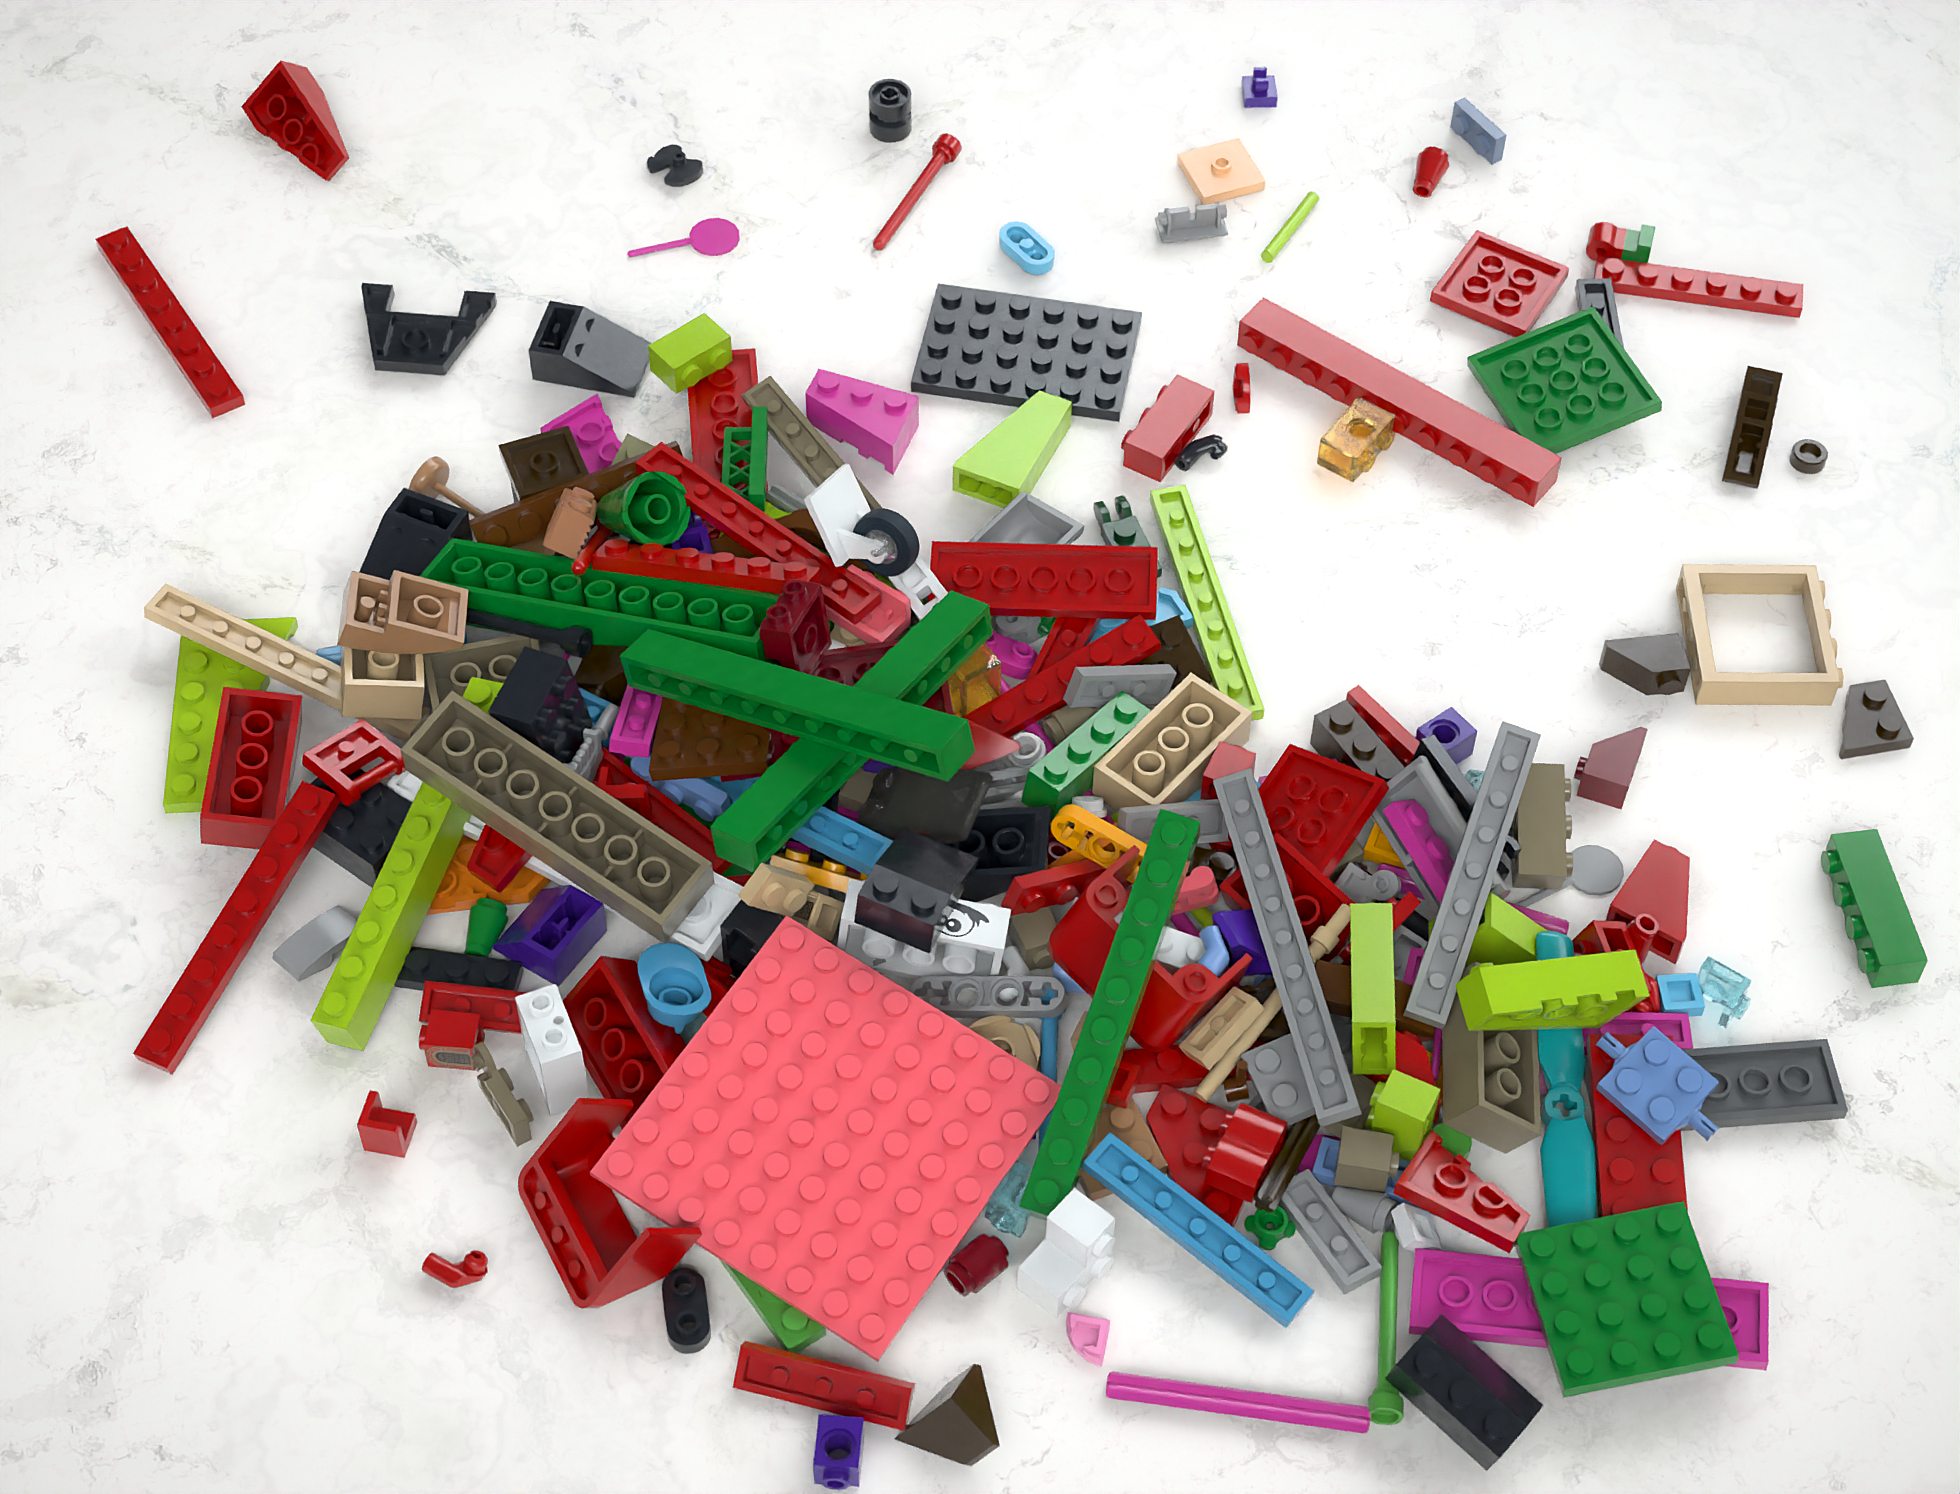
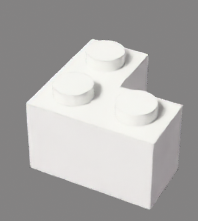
M1074 1188L1047 1216L1046 1238L1018 1267L1017 1289L1056 1319L1066 1308L1074 1309L1083 1299L1086 1287L1094 1278L1097 1280L1102 1279L1114 1262L1112 1249L1116 1241L1114 1237L1115 1218Z

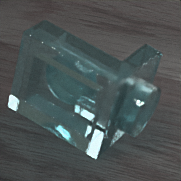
M1708 956L1701 965L1697 977L1702 995L1707 1000L1724 1006L1718 1025L1726 1029L1733 1017L1740 1020L1747 1011L1752 999L1746 995L1752 980Z
M1016 1160L990 1195L984 1217L990 1220L991 1224L999 1231L1011 1233L1021 1238L1026 1230L1030 1213L1019 1207L1026 1188L1030 1168Z

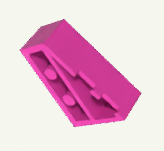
M818 369L805 392L806 418L815 428L838 442L846 441L856 447L858 454L868 459L871 456L884 464L885 470L894 475L919 426V396Z

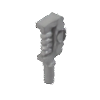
M614 704L607 705L595 726L591 729L585 728L583 731L584 743L580 745L576 756L573 757L572 762L569 764L563 763L591 783L603 758L601 742L608 738V733L616 722L620 709Z

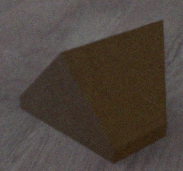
M973 1364L947 1383L906 1426L904 1431H901L894 1439L967 1466H973L998 1448L1000 1443L981 1365Z

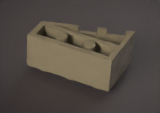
M1531 764L1510 827L1512 829V838L1522 848L1518 857L1510 860L1513 888L1560 890L1566 877L1572 876L1573 854L1566 852V839H1571L1572 816L1566 815L1565 802H1570L1571 779L1565 778L1564 764Z

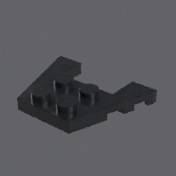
M362 283L361 289L375 370L445 375L497 305L496 293L464 291L458 316L390 311L395 296L393 285Z

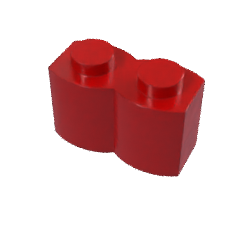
M1242 1102L1237 1107L1235 1113L1228 1111L1219 1129L1218 1135L1222 1136L1217 1146L1210 1144L1202 1161L1201 1167L1207 1170L1205 1184L1253 1203V1196L1285 1139L1288 1122Z

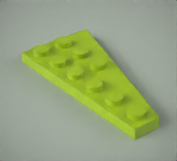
M296 617L242 619L288 641L290 636H294L298 628ZM182 635L180 638L163 807L166 814L201 812L223 687L266 691L270 684L268 676Z

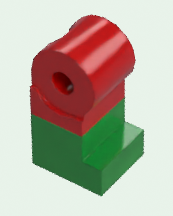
M1609 222L1596 223L1589 231L1586 254L1593 261H1596L1597 256L1648 263L1655 226L1642 224L1641 230L1637 231L1618 228Z

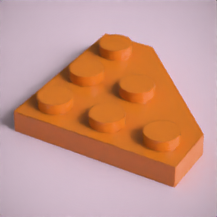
M463 834L426 915L470 910V907L474 906L479 898L493 899L504 905L530 903L552 880L524 866L502 893H498L473 876L466 866L477 841Z

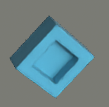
M1697 973L1656 975L1655 980L1658 983L1661 1005L1660 1013H1688L1689 1017L1703 1015L1705 1004Z

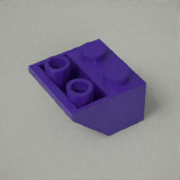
M572 885L542 889L495 942L493 949L512 961L522 962L524 968L559 987L606 933L607 925L604 905Z

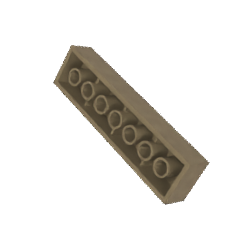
M451 691L401 748L404 764L409 773L663 944L669 940L714 883L713 867L710 861L454 691Z

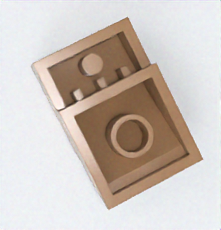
M396 570L393 571L390 580L352 571L343 592L337 645L358 650L394 654H425L460 649L463 647L465 638L468 589Z

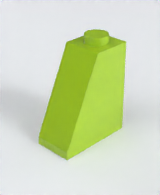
M1491 892L1488 894L1465 968L1474 962L1480 964L1493 963L1495 966L1537 961L1536 935L1541 931L1547 930ZM1435 919L1429 921L1428 939Z

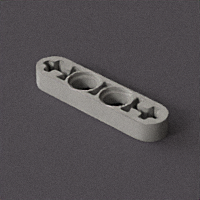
M923 976L916 979L909 987V992L917 997L925 996L927 989H932L936 996H948L949 1005H947L943 997H931L929 1004L951 1018H984L993 1015H1004L1012 1018H1053L1063 1013L1068 1004V995L1063 985L1055 977ZM971 987L978 990L979 995L975 1003L969 1006L958 1004L957 998L963 989ZM1005 988H1015L1019 993L1017 1001L1010 1006H1001L997 1002L999 993ZM1027 988H1029L1033 997H1027ZM1052 989L1057 997L1051 998L1049 1005H1044L1041 998L1038 997L1045 996L1047 990Z

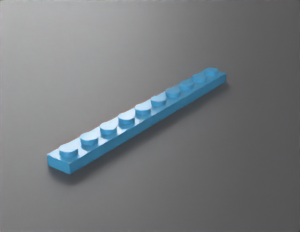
M579 688L593 726H595L607 705L612 703ZM614 725L608 733V738L601 742L602 745L608 748ZM653 744L649 756L652 755ZM720 776L699 779L728 793L732 805L760 777L721 782ZM823 806L791 837L867 876L874 864L893 842V840Z

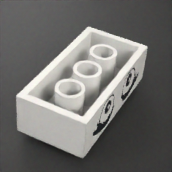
M849 879L837 947L867 966L876 968V971L879 973L915 980L923 976L999 975L1011 909L998 907L991 903L981 904L959 899L931 953L928 954L854 923L858 893L866 880ZM875 958L886 960L885 963L873 966ZM970 987V988H965V989H968V990L978 991V990H976L975 988H971V987Z

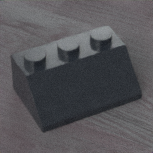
M1442 1314L1385 1377L1394 1388L1486 1471L1500 1459L1543 1407L1540 1401Z

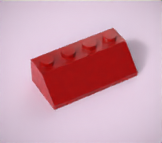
M600 956L562 1002L581 1047L584 1065L603 1098L631 1099L634 1107L619 1124L623 1130L685 1049L686 1044L680 1034L675 1033L673 1027L660 1024L648 1012L636 961Z

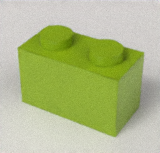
M705 313L648 345L650 371L675 394L689 386L695 385L699 380L732 362L731 336Z
M1393 1069L1386 1084L1379 1081L1374 1089L1370 1100V1105L1373 1107L1368 1115L1365 1127L1374 1132L1394 1135L1392 1151L1400 1152L1399 1158L1411 1161L1431 1132L1441 1089Z

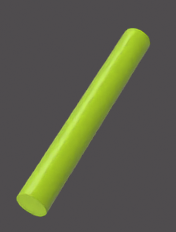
M1313 191L1308 192L1261 253L1263 261L1271 263L1318 203L1319 196Z

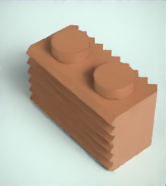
M574 487L573 490L564 488L547 527L543 542L545 547L572 559L577 558L583 549L586 538H588L589 531L592 529V524L595 522L598 504L594 500L592 493L578 487Z

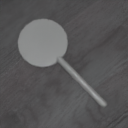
M1598 845L1578 847L1571 852L1573 854L1572 876H1567L1560 890L1572 885L1578 891L1588 895L1601 896L1611 893L1621 884L1624 877L1623 865L1619 857L1609 849ZM1544 889L1516 904L1528 907L1560 890Z

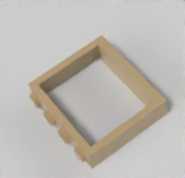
M1682 564L1676 585V593L1687 658L1691 668L1690 676L1695 705L1832 706L1837 689L1843 687L1844 677L1842 668H1837V641L1835 638H1831L1830 635L1831 612L1829 609H1825L1824 606L1825 583L1823 580H1819L1816 565ZM1703 594L1802 595L1817 673L1716 672Z

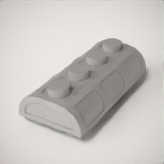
M1022 491L968 542L1070 545L1083 534L1084 525L1027 492Z
M1419 756L1387 782L1389 790L1372 815L1436 916L1440 906L1439 901L1383 812L1386 807L1395 801L1415 799L1427 812L1428 822L1437 836L1447 844L1450 851L1449 855L1453 862L1455 861L1467 822L1435 774L1426 756ZM1496 870L1489 893L1492 892L1504 900L1510 894V889Z

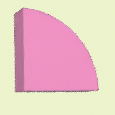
M1067 1312L1066 1330L1072 1347L1087 1361L1102 1366L1110 1329V1320Z

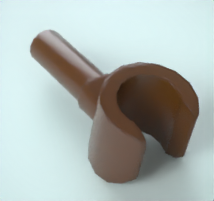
M1245 1060L1238 1062L1235 1076L1227 1077L1223 1081L1227 1102L1250 1098L1246 1075L1248 1063Z

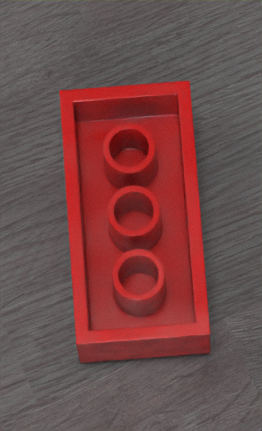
M223 687L200 814L201 844L260 850L290 801L302 726V695Z

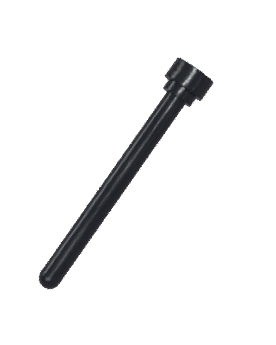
M467 607L466 623L557 644L570 656L585 658L590 653L593 645V633L589 628L573 625L570 628L566 627L560 630Z

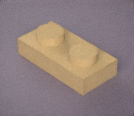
M761 863L738 896L749 906L792 917L795 912L804 906L807 901V895L815 885L805 875Z
M1234 986L1178 1047L1187 1057L1210 1070L1216 1062L1224 1057L1227 1050L1254 1024V1021L1265 1008L1256 998Z

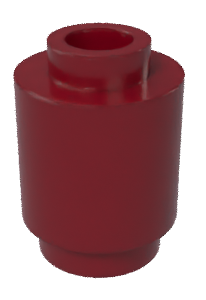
M981 1233L949 1259V1266L944 1269L945 1277L960 1295L966 1297L971 1292L976 1294L1008 1268L1009 1264L1006 1257L1009 1256V1251L997 1236L992 1235L989 1237Z

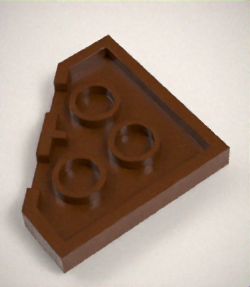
M662 697L649 773L652 782L765 773L771 764L773 751L772 737L770 732L760 725Z

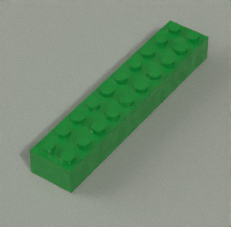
M451 538L419 576L468 589V608L560 630L566 627L570 628L573 625L589 628L593 633V645L629 647L647 629H651L774 664L776 661L766 658L764 644L759 637V630L763 619L767 618V609L776 605L779 597L777 594L593 570L592 563L584 574L575 575L571 570V565L575 559ZM466 623V625H468V626H473V627H477V628H484V629H490V628H486V627H482V626H478V625Z

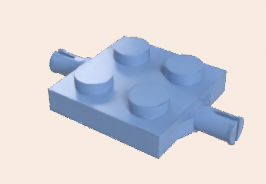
M1655 1026L1639 1042L1630 1045L1628 1048L1624 1047L1609 1032H1606L1599 1039L1596 1046H1599L1615 1062L1612 1070L1598 1083L1596 1089L1660 1145L1676 1130L1685 1127L1687 1124L1703 1136L1706 1141L1717 1132L1719 1127L1700 1112L1704 1100L1718 1086L1719 1081Z

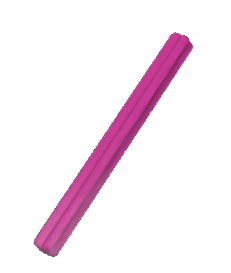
M1113 1371L1108 1374L1106 1383V1396L1113 1399L1357 1433L1368 1432L1371 1414L1366 1406Z

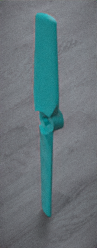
M1541 931L1537 933V961L1574 956L1573 942L1568 936L1555 931ZM1582 1028L1538 1029V1059L1548 1089V1093L1540 1105L1541 1120L1547 1126L1540 1148L1547 1222L1548 1227L1596 1218L1595 1146L1584 1118L1586 1107L1584 1099L1579 1094L1586 1069ZM1558 1102L1563 1103L1566 1110H1570L1567 1117L1561 1116L1560 1109L1555 1108Z

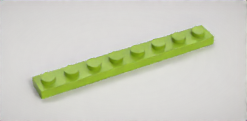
M1186 485L1150 490V503L1185 605L1194 617L1193 629L1207 670L1212 678L1213 687L1251 711V721L1263 719L1265 709Z

